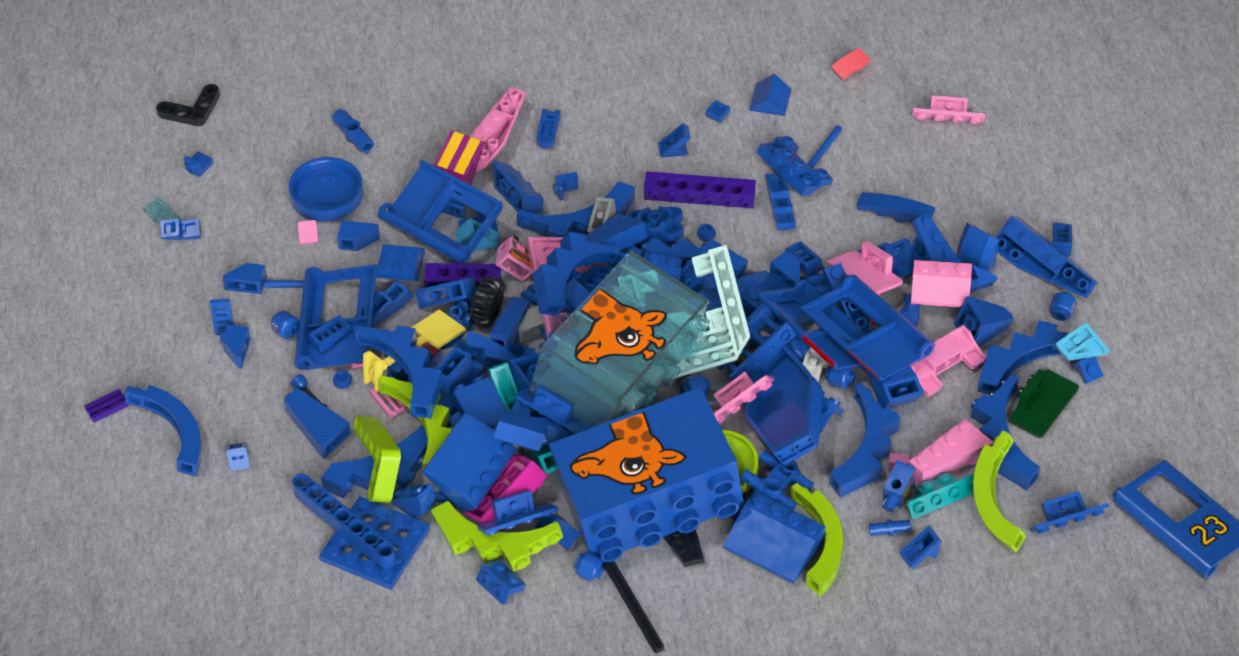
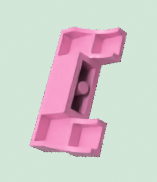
M962 325L946 336L936 339L934 342L935 348L932 353L910 367L917 375L924 395L929 397L943 387V383L936 377L937 375L960 361H963L973 370L985 363L987 356L978 347L971 332Z

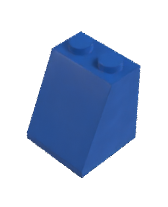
M483 376L477 377L472 380V384L467 386L465 383L454 387L455 391L450 393L456 410L461 413V416L463 413H468L490 428L495 426L500 411L509 413L490 377L485 379Z

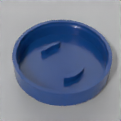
M322 157L310 160L299 166L289 180L291 204L300 215L311 220L333 221L351 214L362 201L363 183L361 174L353 164L340 158Z

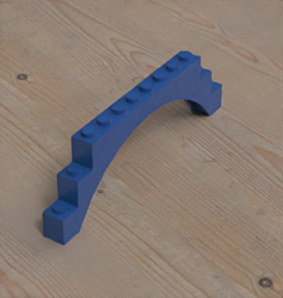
M448 315L464 327V321ZM466 332L442 346L441 350L454 346L460 348L461 338ZM471 356L472 370L460 384L465 383L467 386L472 384V380L477 377L483 376L484 379L486 378L485 365L475 361V356ZM442 392L437 405L440 404L449 408L450 416L457 412L451 395ZM423 425L397 444L401 451V459L395 484L407 487L409 482H413L417 471L422 468V462L428 445V438ZM368 456L358 460L332 463L321 477L322 487L341 498H344L347 493L352 491L354 484L368 490L374 459L372 456Z

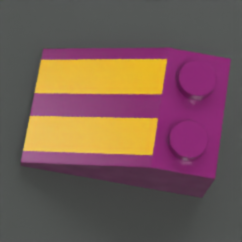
M451 130L434 166L472 185L485 141Z

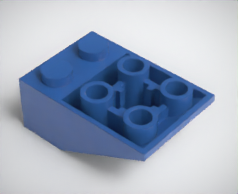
M911 367L883 381H879L865 368L877 401L881 403L883 409L888 406L893 408L916 402L924 394L919 379Z

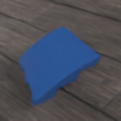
M905 238L892 244L883 243L877 246L893 256V274L901 279L913 276L914 268L909 239Z

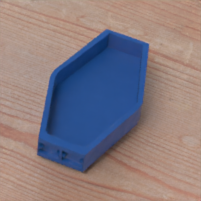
M787 344L751 378L756 383L765 375L773 376L775 379L772 382L773 386L764 392L762 390L759 391L753 401L750 403L745 402L744 408L745 418L783 465L818 447L823 394L821 385Z

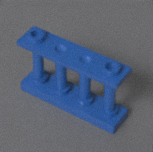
M763 303L746 319L751 336L746 346L753 339L760 346L753 353L744 347L741 354L746 360L740 366L730 362L717 366V368L721 371L726 366L732 371L729 375L732 380L744 372H747L750 378H752L797 334L787 322H784L781 326L774 322L775 315ZM768 326L774 333L766 340L759 333Z

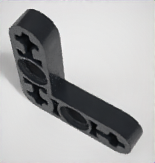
M215 84L206 85L193 107L167 101L160 102L156 106L158 117L188 125L202 126L206 123L220 97L219 88ZM203 103H208V104H209V105L206 106V107L200 106V105L203 104ZM179 112L186 113L182 116L177 115Z

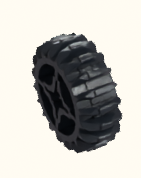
M486 276L479 283L471 305L470 318L472 323L487 328L494 324L503 304L505 293L503 281L492 276Z

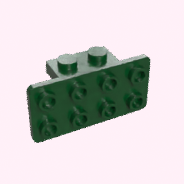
M1038 369L1034 375H1030L1027 385L1021 387L1018 391V405L1009 416L1008 421L1038 438H1043L1077 393L1079 385L1049 369L1045 371Z

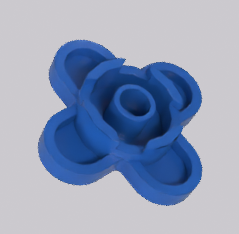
M658 206L659 210H650V207L629 213V217L644 221L648 238L636 244L648 243L653 237L664 241H675L682 238L684 235L683 225L680 223L683 220L682 209L674 206Z

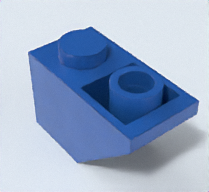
M342 220L337 236L339 249L358 251L379 240V225Z

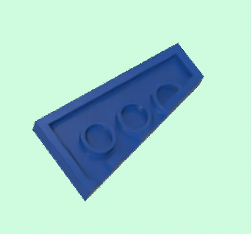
M928 213L911 222L919 243L924 246L926 260L961 263Z

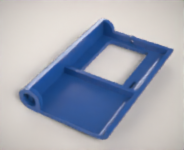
M377 264L323 272L318 267H311L305 271L294 365L297 368L309 370L363 362V354L369 351L370 347L356 344L355 329L356 326L372 328ZM360 279L356 317L345 319L351 326V329L330 348L320 354L311 345L308 334L327 323L322 322L325 286L328 283Z

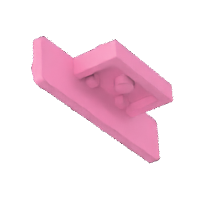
M932 96L931 109L913 108L912 117H916L918 120L934 118L935 121L947 119L956 123L970 121L972 124H980L984 122L985 114L967 112L968 98Z

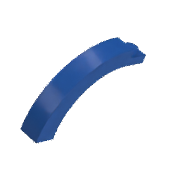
M149 385L147 390H142L138 387L127 386L125 390L126 404L157 413L175 428L182 443L177 458V472L196 477L201 462V438L198 424L190 410L175 396L160 388Z

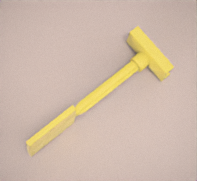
M440 309L411 327L416 328V334L419 335L415 347H420L424 343L429 342L439 349L466 332L465 327ZM371 351L364 353V383L372 382L374 384V391H380L379 380L383 372L396 361L390 356L381 360Z

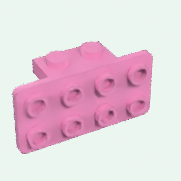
M869 241L862 243V254L853 250L829 259L827 262L828 266L841 263L847 276L856 275L878 295L902 285L903 282L901 278L892 273L893 256Z
M744 372L715 393L714 397L722 406V408L714 413L719 425L726 420L725 416L738 412L741 409L740 405L753 401L759 391L762 390L764 392L772 387V382L775 380L774 377L765 375L754 383L747 372Z

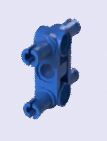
M767 450L761 453L758 460L772 469L765 479H761L747 469L740 479L755 489V492L792 510L796 508L798 503L783 494L790 484L798 483L810 491L815 484L801 474L798 464L794 460L783 465L777 457L767 452Z

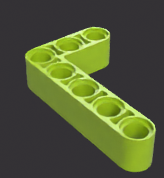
M357 415L354 421V431L374 459L368 488V500L370 502L390 503L398 474L401 451L377 417Z

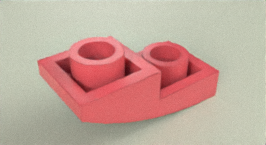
M858 48L841 58L831 68L844 81L854 71L859 72L871 60Z

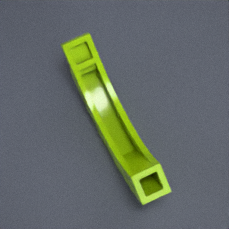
M1002 430L1000 435L994 439L993 446L985 444L980 453L974 472V497L979 514L988 529L1004 546L1017 553L1026 535L1020 528L1004 518L999 509L995 494L996 477L999 467L1014 442L1011 435Z
M796 483L791 487L790 499L797 502V505L811 515L816 522L826 526L822 555L817 563L806 573L805 583L806 586L821 597L834 582L841 565L843 530L840 519L827 498L818 490L811 494L807 488Z

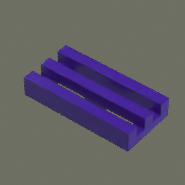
M120 389L84 405L93 423L129 406V404L125 403V396L121 393Z

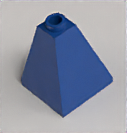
M968 296L959 310L954 325L956 328L964 325L971 332L978 347L1006 331L1013 322V315L1005 307Z

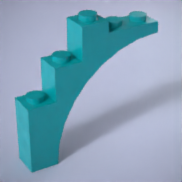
M503 362L487 370L506 409L510 412L517 401L515 395L519 391L508 363ZM549 444L542 445L540 451L523 447L527 458L533 460L545 474L555 471Z

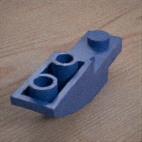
M841 263L827 267L822 271L829 285L828 292L842 286V281L847 276ZM843 298L834 303L865 333L873 330L867 315L849 299Z

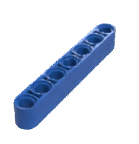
M301 473L293 477L294 496L378 566L385 569L394 566L396 562L394 546L308 475Z

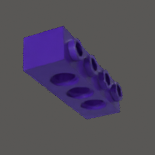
M426 263L424 285L426 288L474 276L477 288L486 276H492L502 281V270L496 264Z

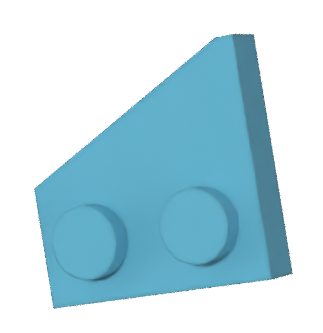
M1084 323L1055 344L1056 349L1067 361L1107 355L1110 352L1108 347L1087 323Z

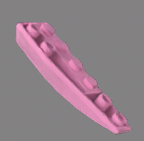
M510 87L471 133L470 137L485 141L476 172L486 168L506 145L526 97V92Z

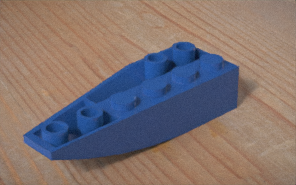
M1011 215L995 237L999 239L998 253L1019 269L1085 298L1089 296L1098 283L1063 251L1020 217Z

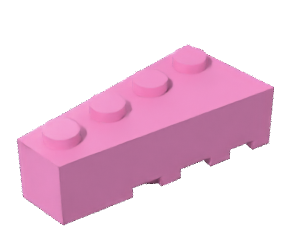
M964 419L909 460L908 465L916 468L915 482L920 485L923 481L937 478L942 473H955L968 464L970 466L976 464L984 445L987 444L992 447L993 441L968 420Z

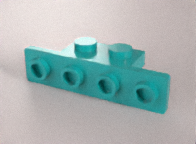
M949 472L942 473L937 478L923 481L920 485L914 487L915 494L918 496L907 501L910 518L914 520L974 494V472L959 479Z

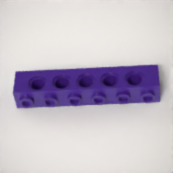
M646 171L644 200L754 209L756 180Z

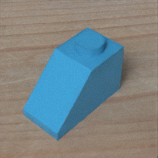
M469 218L456 230L457 242L462 245H468L482 224ZM489 228L474 251L498 248L500 246L499 232Z

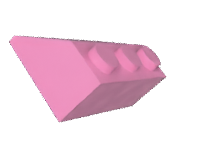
M914 260L911 304L961 307L965 298L970 296L972 264Z

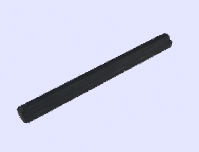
M615 561L604 562V568L653 652L659 653L663 651L664 644Z

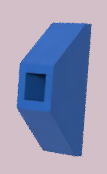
M431 484L400 486L394 490V495L390 502L411 517H422L435 504L433 486Z

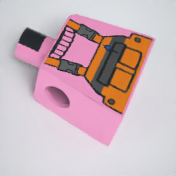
M517 236L509 237L498 247L496 266L521 281H524L533 273L528 247L519 242Z

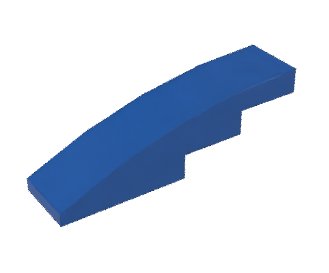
M778 173L765 174L768 196L777 230L796 229L786 180Z
M862 192L856 204L858 210L875 211L877 216H894L896 222H912L926 213L932 218L936 210L934 206L919 201L880 193Z

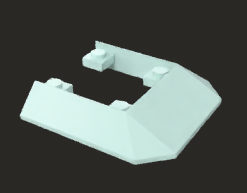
M727 245L692 257L697 277L714 273L722 307L705 312L710 330L675 341L671 324L668 323L654 327V336L664 337L666 344L662 349H657L653 343L649 346V350L656 351V356L648 361L646 365H643L647 362L643 359V355H636L640 370L664 383L737 361L751 336ZM656 269L638 275L633 273L617 278L623 304L634 307L643 313L649 311L645 294L662 289Z

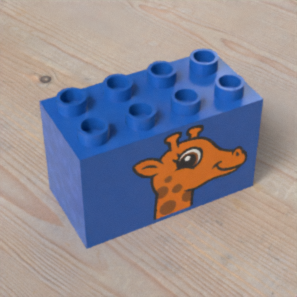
M701 387L549 444L560 488L578 531L581 533L587 551L601 557V560L604 562L615 561L624 554V551L637 546L644 548L652 547L658 544L662 537L677 531L681 533L691 532L698 528L701 522L713 517L728 518L734 515L740 507L744 506L737 461Z

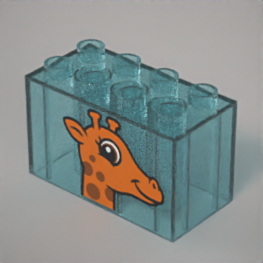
M630 250L542 345L529 391L536 394L537 388L543 385L575 404L571 416L589 425L590 428L635 412L639 408L643 409L654 405L659 396V392L655 389L661 383L666 387H670L681 370L677 364L682 359L690 363L698 354L702 343L697 340L702 337L710 324V320L704 317L709 300Z

